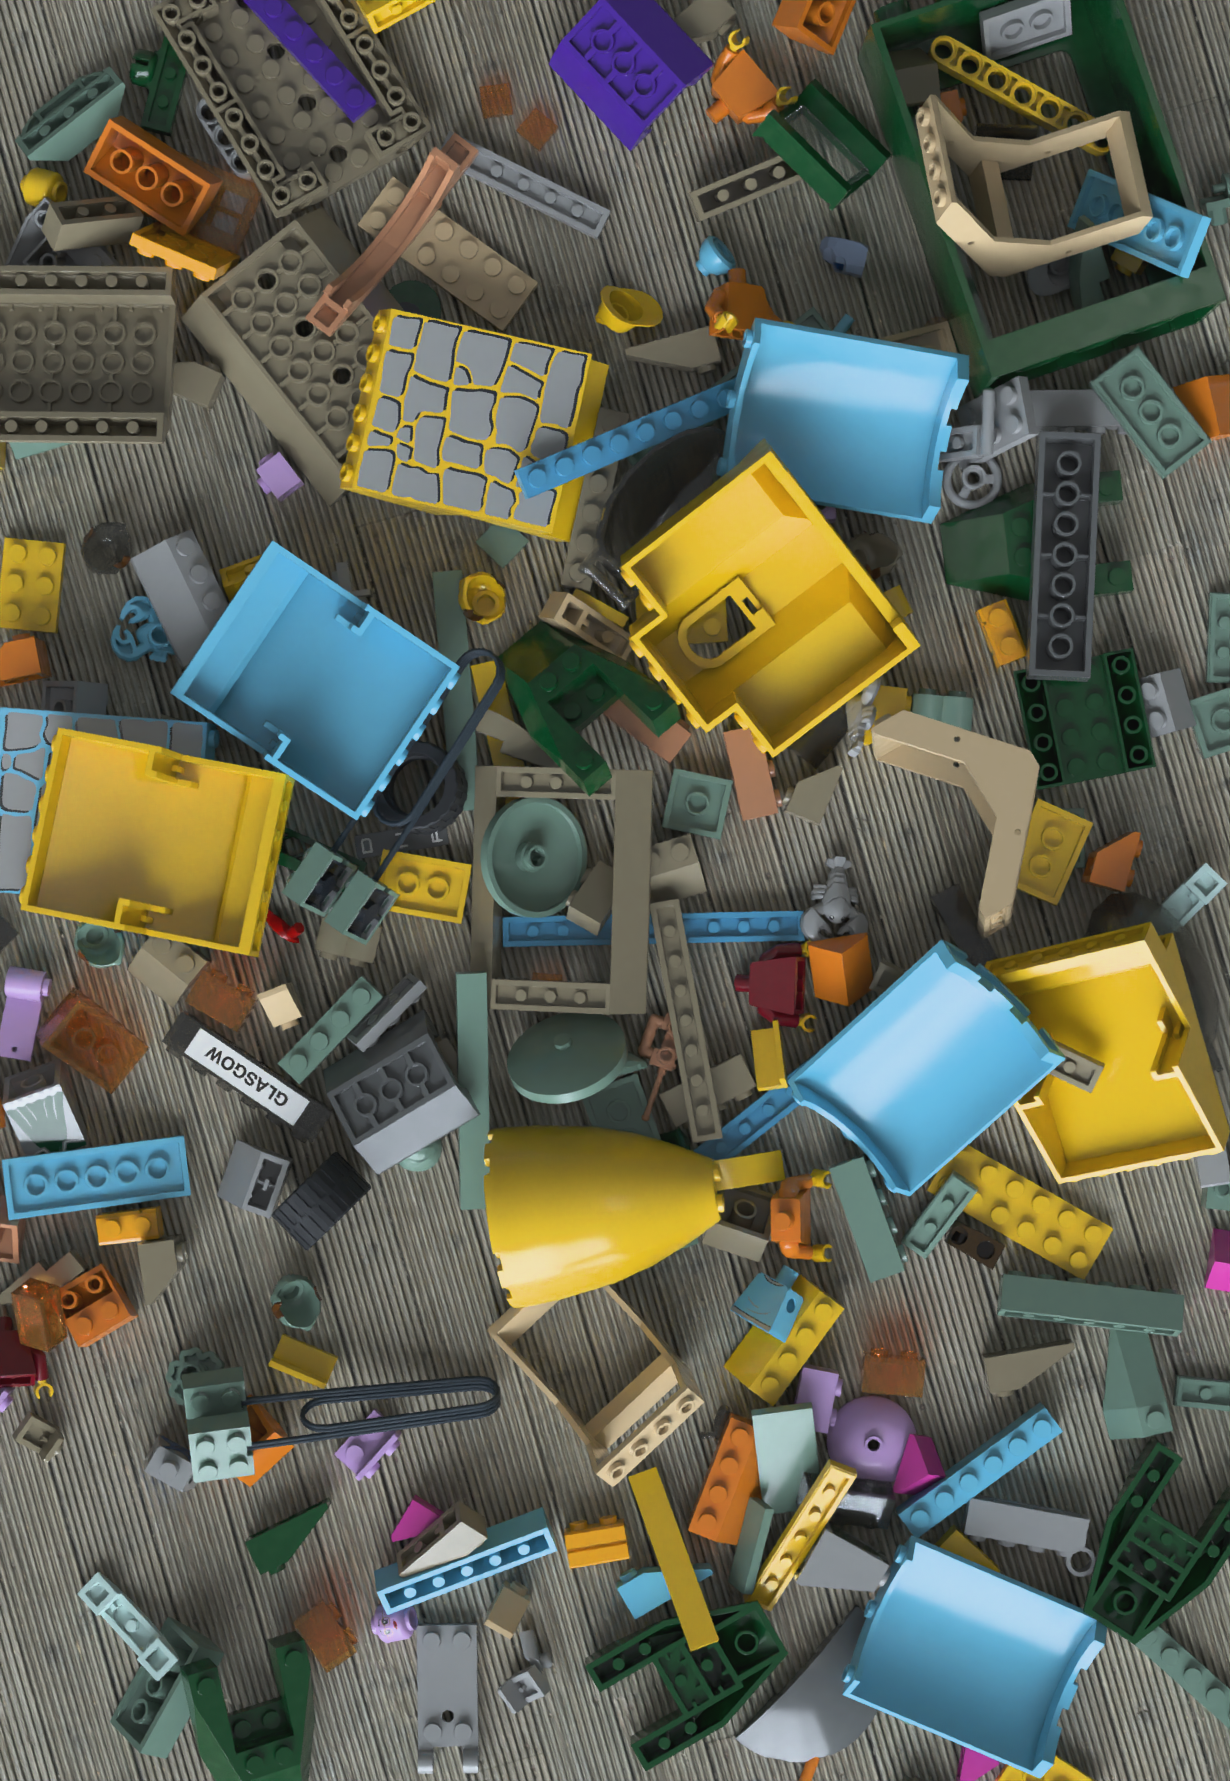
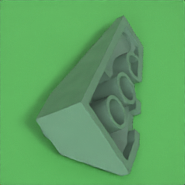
M1109 1329L1107 1371L1105 1372L1106 1383L1102 1406L1109 1439L1145 1438L1173 1431L1167 1401L1148 1333Z

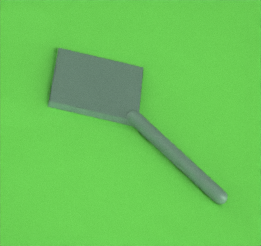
M492 524L475 543L503 569L525 547L529 540L517 530Z

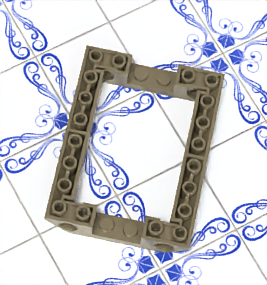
M475 765L470 971L487 972V1009L587 1014L647 1013L654 770L609 769L612 778L589 797L561 768ZM505 797L615 800L610 983H606V981L530 980V978L516 977L496 979L501 977L502 907L494 900L486 887L481 871L480 853L487 826L494 815L505 806Z

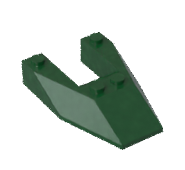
M1120 470L1100 472L1098 507L1119 504L1123 501ZM1034 483L1025 484L995 498L984 506L971 509L939 524L947 585L1029 602ZM1130 560L1096 564L1094 598L1129 594L1134 590Z
M543 621L537 623L498 656L506 670L505 681L531 739L589 797L611 779L612 775L607 762L578 733L619 699L658 738L681 719L676 702L655 681L621 657L565 633Z
M1154 1437L1150 1438L1135 1461L1107 1516L1083 1607V1612L1134 1645L1210 1586L1230 1555L1229 1486L1226 1487L1194 1537L1151 1510V1507L1183 1460L1177 1452Z
M758 1600L708 1610L719 1641L690 1652L679 1618L676 1616L663 1619L616 1640L585 1658V1668L599 1692L604 1691L653 1662L677 1703L678 1709L631 1735L630 1745L645 1771L724 1727L788 1655L785 1646Z
M296 1631L267 1639L279 1697L229 1713L226 1710L218 1668L209 1657L179 1666L198 1753L215 1781H308L315 1712L311 1668L305 1640Z

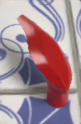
M268 909L266 922L272 930L286 941L299 943L298 936L304 932V925L296 922L294 925L289 926L281 917Z

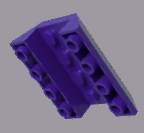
M598 0L560 41L548 64L627 149L632 151L651 132V124L688 86H694L715 63L656 0Z

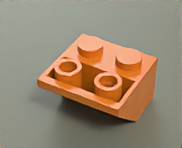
M1136 831L1127 832L1090 852L1081 882L1114 892H1124L1126 887L1130 888L1135 875V870L1131 869L1134 857L1139 858L1143 847V841L1139 840L1141 833Z
M103 1263L49 1294L78 1347H88L138 1317L126 1292Z

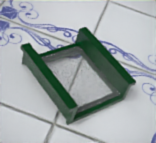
M816 79L806 86L798 96V101L795 104L788 105L779 113L775 109L768 113L765 120L752 134V136L763 137L764 141L825 202L830 204L829 209L831 211L869 181L892 156Z

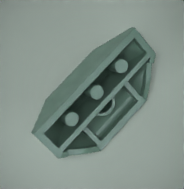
M111 67L79 77L31 115L23 127L21 135L17 136L15 142L29 160L69 161L101 136L109 119L118 117L125 84Z

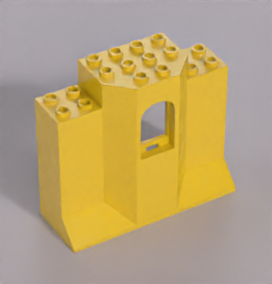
M765 438L738 465L620 556V574L630 587L636 584L640 589L638 591L641 595L639 598L649 610L629 626V645L639 658L645 656L648 659V669L658 682L663 679L667 683V693L677 705L683 703L684 709L687 712L686 717L696 729L701 726L707 733L734 712V718L744 730L750 728L752 731L750 732L753 736L752 740L763 754L768 751L773 758L921 646L910 626ZM730 595L754 625V628L717 657L711 659L703 658L697 655L688 644L687 630L695 621ZM746 597L757 609L753 614L742 601Z

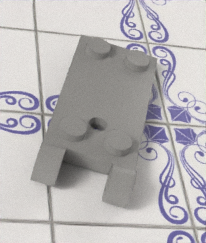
M418 1623V1774H434V1747L463 1746V1773H479L477 1623ZM446 1710H450L454 1714L453 1719L450 1721H446L442 1717V1713Z

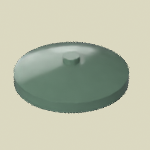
M522 797L507 803L491 819L482 840L480 863L483 879L494 900L502 908L514 915L542 918L561 911L566 907L565 904L573 890L579 891L582 885L580 881L587 867V846L579 822L568 808L550 798Z
M562 1013L538 1022L516 1040L508 1055L507 1069L513 1086L524 1097L547 1104L569 1103L587 1098L613 1082L626 1064L628 1045L622 1028L613 1019L605 1015Z

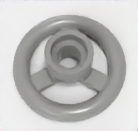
M994 458L985 461L990 467L992 474H986L985 470L978 465H967L966 459L949 461L944 468L942 479L943 488L948 498L957 506L965 509H976L993 501L998 496L1002 486L1001 469ZM957 465L963 472L961 480L964 485L959 494L954 491L951 483L952 472ZM975 474L978 477V482L975 484L970 483L968 475ZM984 484H993L989 493L983 498L966 500L971 490H977Z

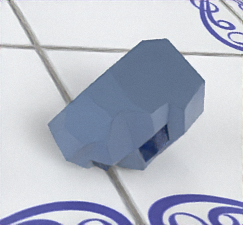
M830 236L825 237L821 241L819 250L822 253L823 260L830 263L835 272L857 278L862 277L869 246L857 241Z

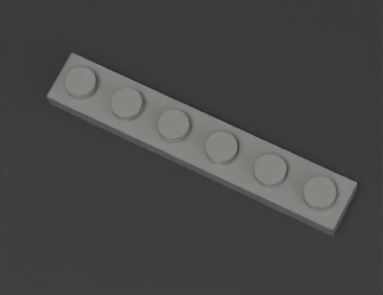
M448 132L440 150L454 134L453 132ZM462 137L479 150L478 156L464 174L598 240L611 214L610 210Z

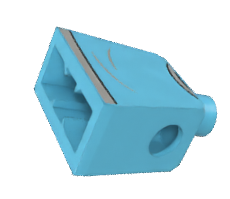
M783 1265L775 1279L762 1272L757 1274L730 1310L747 1322L785 1343L803 1303V1297L791 1289L799 1273Z

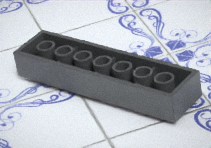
M1040 431L1036 438L1026 679L1087 682L1091 678L1101 433Z

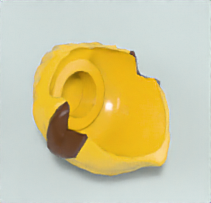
M482 571L473 573L460 580L458 603L466 618L485 625L501 618L505 613V586L493 574Z

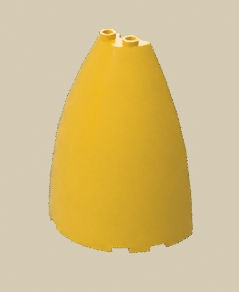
M532 1125L490 1129L487 1134L488 1140H491V1143L485 1144L484 1162L486 1167H490V1173L484 1175L488 1229L492 1252L501 1260V1264L497 1266L501 1286L510 1291V1294H507V1301L515 1309L565 1299L617 1283L641 1272L688 1245L722 1220L721 1212H725L723 1194H717L716 1182H721L719 1163L714 1164V1159L676 1144L638 1133L597 1126Z

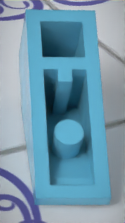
M710 1563L692 1564L698 1583L714 1574ZM660 1566L642 1567L637 1571L635 1568H631L619 1576L620 1581L617 1582V1590L635 1620L671 1599Z

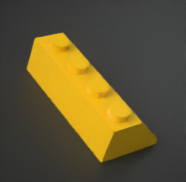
M800 1273L791 1289L803 1297V1303L786 1342L784 1343L752 1325L723 1365L748 1389L772 1406L775 1405L845 1309L843 1304Z

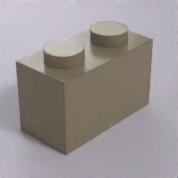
M601 860L597 862L593 869L591 867L587 868L580 881L583 885L579 891L573 890L565 904L568 907L566 919L598 936L612 914L613 867Z

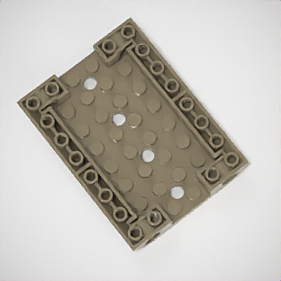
M165 0L150 9L276 218L299 213L405 154L432 130L430 123L376 34L372 31L355 0H286L376 100V105L355 123L345 115L250 8L240 7L236 2L237 0ZM272 46H280L285 51V54L280 59H272L267 52ZM310 97L315 101L316 106L310 111H305L300 108L298 103L302 98ZM335 148H341L346 152L347 157L342 162H335L330 158V152Z
M321 207L292 221L199 295L181 319L329 507H331L350 492L340 488L341 480L339 474L342 465L346 462L348 453L346 442L348 436L352 433L354 425L353 410L356 404L359 403L361 394L359 383L367 367L366 351L372 343L374 335L372 329L373 320L379 310L391 308L404 310L380 281L331 337L314 325L313 332L309 336L302 337L297 334L298 324L302 321H308L305 317L322 297L326 286L344 273L361 256L324 208ZM264 274H272L276 278V283L271 289H263L259 286V280ZM345 368L350 371L351 378L346 384H338L334 381V374L338 369Z

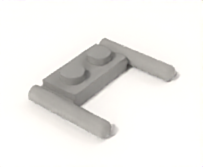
M985 388L983 390L982 425L952 428L947 452H940L939 463L993 455L995 390L993 388Z

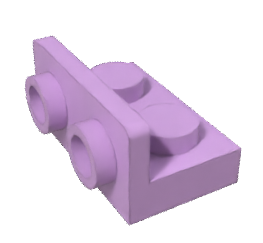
M374 1408L366 1419L384 1416ZM394 1430L348 1437L334 1455L356 1474L355 1478L358 1481L364 1476L370 1479L381 1466L377 1461L385 1453L390 1456L401 1444L397 1439L402 1432Z

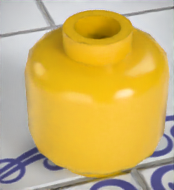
M35 167L22 178L20 183V190L23 193L24 200L30 206L37 207L45 197L54 202H64L66 200L68 187L58 172Z

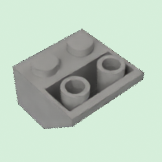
M1180 668L1159 672L1139 679L1151 738L1196 726Z
M236 1139L217 1196L241 1209L270 1219L272 1213L277 1208L294 1159Z

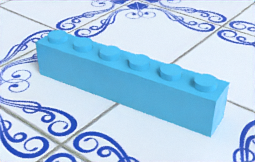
M1039 1402L945 1471V1478L911 1496L896 1507L899 1517L913 1536L919 1538L1063 1431L1045 1406Z
M543 1507L486 1528L488 1538L480 1547L476 1548L466 1557L405 1578L399 1576L397 1562L375 1570L376 1592L387 1615L557 1551L553 1529Z

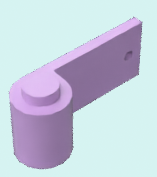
M16 966L9 967L4 987V993L7 998L0 1027V1057L32 1061L44 997L49 996L52 986V979L48 978L47 972Z

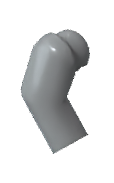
M534 1630L520 1632L519 1635L525 1659L531 1665L535 1664L539 1671H543L544 1668H551L553 1665L551 1654L549 1652L540 1654Z

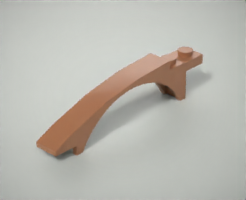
M455 132L441 150L434 147L429 153L417 179L393 216L361 256L344 273L326 286L323 290L324 294L305 319L331 337L382 280L442 206L444 198L478 156L479 150Z

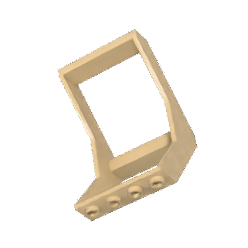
M929 95L915 115L936 224L989 276L1007 277L1137 235L1153 218L1129 111H1116L1032 140L973 136L936 95ZM1107 138L1124 217L1053 240L1014 238L1000 173ZM948 156L969 176L977 218L956 197Z
M902 710L893 716L886 714L874 722L875 726L871 728L873 756L876 761L963 788L992 835L978 910L977 930L984 940L1010 925L1040 766L1028 749L906 710ZM958 737L960 741L955 742L954 738ZM958 763L959 767L955 768L953 765Z
M611 1284L604 1286V1290L641 1328L661 1355L586 1424L512 1345L559 1300L516 1309L511 1306L487 1329V1332L554 1403L586 1445L595 1474L612 1487L619 1483L705 1402L691 1370ZM678 1383L680 1389L609 1454L607 1449Z

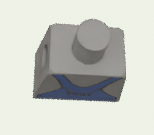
M159 1434L144 1460V1471L178 1491L184 1492L195 1488L197 1483H194L190 1450Z

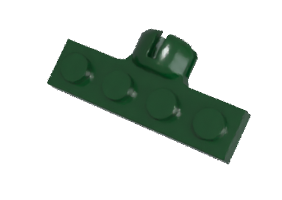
M164 34L162 46L158 51L153 52L141 48L135 51L132 59H135V63H131L129 75L133 85L145 87L149 90L140 127L149 132L171 137L188 72Z

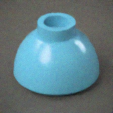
M708 236L703 241L699 250V260L695 264L704 276L707 277L709 274L724 275L730 269L736 268V261L732 253L720 239L715 236Z

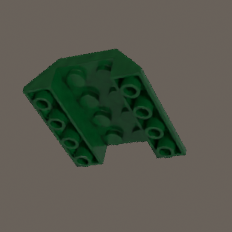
M1133 647L1091 657V678L1087 682L1026 679V669L1013 671L1027 747L1040 766L1036 790L1156 767Z

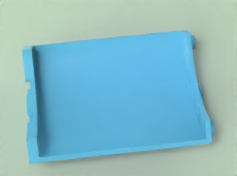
M755 317L751 329H746L742 342L744 351L734 390L730 389L727 394L726 408H730L723 458L720 457L717 463V476L722 477L733 469L765 438L816 505L932 524L941 508L943 471L938 470L940 452H947L952 425L947 423L951 409H958L964 390L969 382V355Z
M942 939L787 1080L793 1090L792 1097L799 1105L815 1110L840 1128L843 1136L849 1141H854L884 1177L883 1181L886 1187L893 1193L897 1192L906 1196H911L1066 1059L1045 1028L1042 1027L1038 1030L1029 1020L1028 1016L1031 1012L1008 987L980 963L976 967L966 960L968 958L967 953Z
M911 1535L904 1545L899 1544L893 1557L894 1562L889 1569L891 1572L883 1587L880 1586L875 1599H870L865 1607L864 1617H866V1620L859 1635L851 1663L846 1665L842 1674V1681L845 1682L842 1695L1037 1778H1041L1054 1765L1056 1749L1062 1730L1061 1727L1057 1726L1062 1709H1069L1077 1691L1078 1683L1074 1681L1081 1668L1087 1670L1105 1645L1107 1627L1083 1612V1609Z

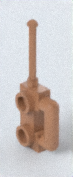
M668 1012L665 1017L658 1014L649 1016L638 1047V1054L650 1059L649 1065L658 1068V1075L644 1115L641 1116L643 1121L650 1120L649 1116L663 1076L666 1075L667 1071L675 1070L677 1066L675 1064L677 1054ZM658 1028L666 1031L660 1049L651 1047Z

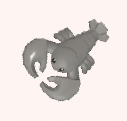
M882 676L845 704L848 735L852 744L847 753L849 756L856 757L859 754L864 743L862 741L864 732L869 730L874 723L877 709L872 704L880 688Z
M833 856L832 859L827 858L825 865L831 871L828 874L826 885L814 884L810 897L811 900L821 899V902L807 908L801 915L800 928L803 935L810 941L829 939L819 933L820 929H822L826 934H831L829 926L821 917L822 915H825L828 920L835 924L841 923L847 917L850 919L839 928L838 935H843L845 932H848L849 935L866 933L868 930V921L865 915L851 906V902L855 905L859 903L857 888L848 887L845 870L851 867V861L846 860V857Z

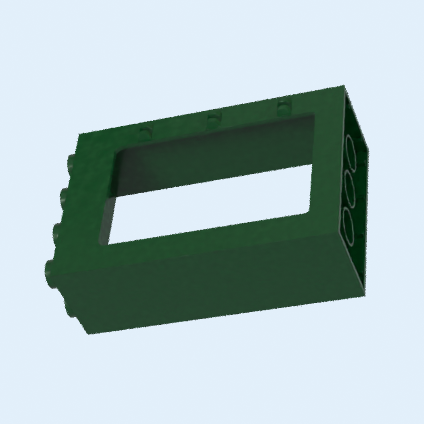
M899 0L882 6L873 13L876 23L871 24L870 28L867 29V35L857 59L888 150L892 154L891 158L958 353L969 355V385L974 399L983 395L985 388L995 389L1017 376L1027 377L1029 381L1198 324L1226 300L1211 252L1204 237L1189 278L1178 276L1148 263L1144 269L1149 285L1147 287L993 338L964 251L936 224L915 119L916 112L914 106L907 107L889 52L921 48L928 54L935 38L946 35L982 54L979 12L1014 0H933L934 4L913 11L908 0ZM1070 0L1072 35L995 60L996 63L1005 68H1010L1055 52L1062 51L1070 56L1091 116L1098 118L1116 111L1130 112L1147 192L1196 212L1124 0ZM939 45L935 48V53L939 58L946 59L951 56L947 46ZM965 60L961 63L962 69L966 73L972 74L977 71V66L972 60ZM938 69L940 91L963 83ZM1107 138L1099 140L1101 148L1108 146ZM1109 151L1104 157L1111 177L1116 179Z

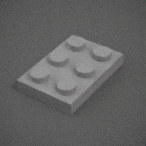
M1014 0L979 12L982 54L993 61L1072 35L1070 0Z
M1017 376L994 389L993 455L966 459L967 465H979L1038 435L1027 377ZM983 395L957 409L960 427L982 425Z

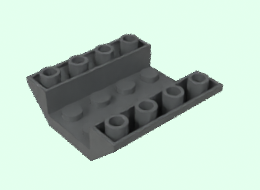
M424 1009L380 1035L378 1042L373 1047L367 1048L364 1052L357 1049L323 1070L326 1094L353 1147L377 1175L481 1115L467 1088L458 1085L435 1041L439 1034Z

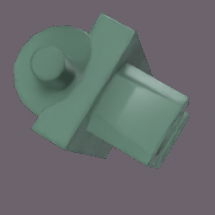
M1229 173L1221 175L1220 184L1212 185L1213 194L1221 192L1223 194L1199 199L1200 208L1206 211L1207 217L1211 218V226L1228 223L1226 208L1230 207Z

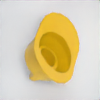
M609 285L602 288L600 292L602 301L595 316L597 323L606 325L616 333H625L635 326L655 327L661 323L663 311L659 303L652 296L635 289Z

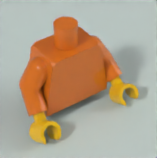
M740 28L730 33L729 43L716 59L710 78L712 83L711 94L717 101L709 106L705 112L714 124L720 122L727 115L737 125L742 122L748 125L762 123L772 110L775 109L779 113L784 109V105H792L798 101L797 96H793L789 100L786 99V92L792 86L781 87L778 90L744 49L739 52V48L744 47L750 41L748 35L742 43L738 42L736 35Z
M744 268L730 269L728 271L729 282L715 288L705 305V312L710 317L709 336L743 341L744 332L746 329H751L755 317L783 322L775 315L768 303L765 289L762 286L747 284L746 270ZM784 321V323L794 324L790 321Z
M814 1169L811 1174L787 1177L781 1182L780 1188L771 1197V1241L779 1244V1248L785 1257L803 1260L812 1259L813 1262L832 1261V1259H827L824 1255L825 1249L832 1248L830 1244L811 1246L810 1188L814 1186L829 1189L832 1183L824 1182V1178L827 1174H831L830 1171Z

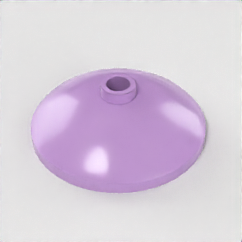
M874 1395L858 1397L847 1402L837 1411L834 1427L829 1426L827 1449L831 1460L856 1469L857 1477L853 1483L871 1487L885 1485L896 1479L909 1434H916V1430L908 1413L896 1402ZM875 1439L879 1442L876 1449L868 1448L870 1440Z

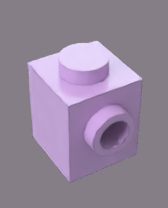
M280 452L276 455L270 453L259 461L260 467L256 471L260 478L256 480L267 495L272 491L280 502L304 485Z

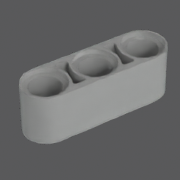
M204 98L201 99L196 106V114L202 126L235 176L243 181L251 180L252 178L247 169H237V164L241 159L233 146L220 143L225 133L216 118L212 120L204 119L205 112L210 108Z

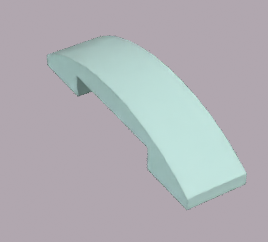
M1205 862L1174 890L1143 923L1152 922L1158 936L1172 932L1175 935L1228 883Z
M97 1572L77 1593L97 1616L101 1615L139 1656L137 1660L156 1681H159L179 1660L174 1649L151 1620L102 1573Z

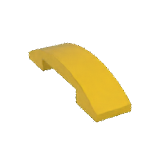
M781 1150L714 1160V1164L719 1163L721 1170V1182H716L717 1191L785 1179Z

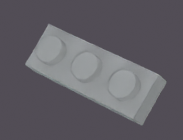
M408 973L346 1036L347 1039L362 1052L367 1048L373 1047L378 1042L380 1035L388 1027L395 1025L399 1021L401 1014L410 1005L420 1000L422 993L427 987L414 975Z

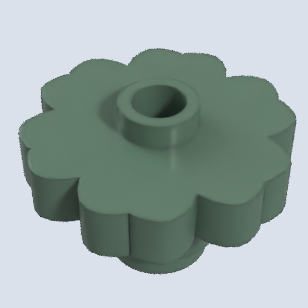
M198 1347L181 1351L179 1361L175 1360L169 1363V1371H167L165 1376L167 1382L172 1384L169 1388V1395L179 1405L185 1406L181 1374L224 1369V1361L219 1359L216 1353L212 1351L204 1353Z

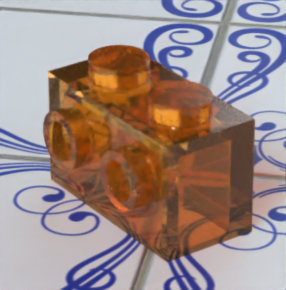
M215 968L211 972L203 970L185 1002L234 1031H241L258 1002V999L253 997L255 991L241 983L237 987L227 982L229 976Z
M29 1278L11 1293L20 1344L50 1352L68 1337L58 1285Z
M871 1348L870 1352H863L860 1389L866 1393L922 1398L926 1361L923 1357H919V1352L902 1350L901 1355L889 1354L888 1349Z
M323 1598L294 1618L293 1624L326 1673H328L357 1653L355 1644L359 1640L349 1626L344 1629L338 1619L342 1615L332 1601L327 1604Z

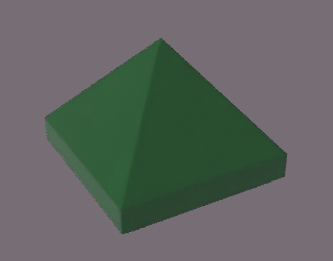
M680 1128L660 1134L662 1141L690 1150V1139Z

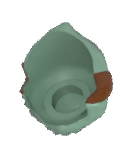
M84 922L78 924L75 930L74 949L88 966L102 969L122 963L126 941L122 930Z
M295 1274L281 1277L270 1297L271 1310L281 1323L287 1327L309 1331L320 1313L322 1299L317 1292V1286L312 1283V1280H309L306 1276Z

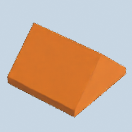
M1230 374L1205 376L1172 387L1175 394L1211 441L1230 437Z
M867 932L807 942L815 998L849 1007L871 991L869 987L873 981Z

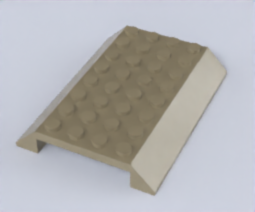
M0 265V442L163 444L171 426L178 316L174 268L157 266Z

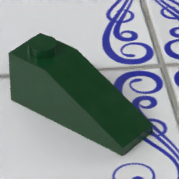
M329 1497L246 1539L245 1545L260 1575L268 1571L270 1575H273L286 1568L285 1563L289 1561L331 1504Z

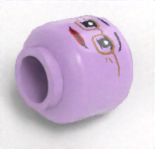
M380 1604L375 1610V1615L371 1618L373 1633L378 1634L379 1638L385 1643L409 1639L418 1626L417 1613L413 1606L387 1615L383 1605Z

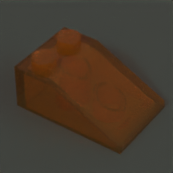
M74 987L36 1032L43 1048L111 1094L149 1049L147 1044L99 1004Z

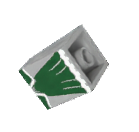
M61 1058L4 1078L2 1105L26 1156L80 1149L87 1145V1129Z
M828 1522L796 1571L794 1578L795 1582L801 1586L875 1592L878 1585L884 1586L891 1570L888 1569L889 1563L885 1553Z

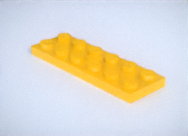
M969 1145L934 1174L926 1188L928 1192L935 1195L952 1171H956L978 1187V1191L963 1209V1212L1078 1278H1086L1113 1231V1228Z

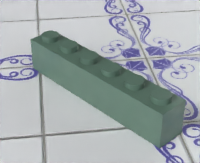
M1008 1271V1274H1003L999 1281L997 1316L1177 1337L1182 1332L1184 1295L1176 1294V1290L1162 1288L1158 1289V1292L1146 1291V1287L1141 1285H1129L1128 1288L1116 1287V1283L1100 1281L1098 1285L1087 1284L1086 1280L1082 1278H1068V1281L1056 1280V1276L1049 1274H1040L1038 1278L1027 1277L1026 1273L1022 1271Z

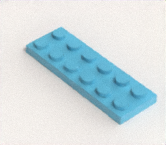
M1089 169L1067 227L1075 230L1078 217L1082 215L1089 218L1095 226L1124 217L1116 179ZM1148 192L1153 218L1139 234L1109 243L1108 245L1178 276L1189 278L1211 218Z
M184 1135L1 1159L9 1220L191 1195Z

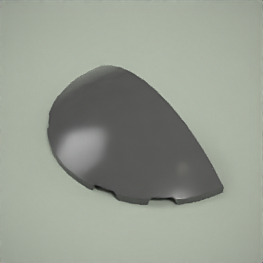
M857 1604L816 1648V1653L778 1694L775 1693L736 1735L735 1739L753 1752L767 1758L787 1762H808L814 1757L823 1758L843 1750L866 1730L878 1710L842 1695L845 1682L842 1681V1674L846 1665L851 1663L859 1635L866 1620L864 1612Z

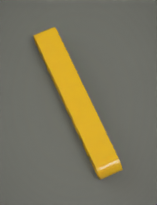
M946 35L935 38L929 48L928 55L938 63V69L1052 133L1068 128L1067 122L1069 119H1077L1081 123L1095 119V117L952 37ZM939 45H945L949 48L951 56L946 59L939 58L935 53V48ZM965 60H972L977 66V71L972 74L963 71L961 63ZM994 74L999 75L1003 80V87L992 88L988 83V77ZM1018 89L1027 91L1030 98L1029 102L1019 103L1015 99L1014 92ZM1044 104L1052 105L1056 110L1055 117L1046 118L1043 116L1041 106ZM1094 142L1079 147L1094 156H1103L1110 151L1109 145L1105 148H1100Z

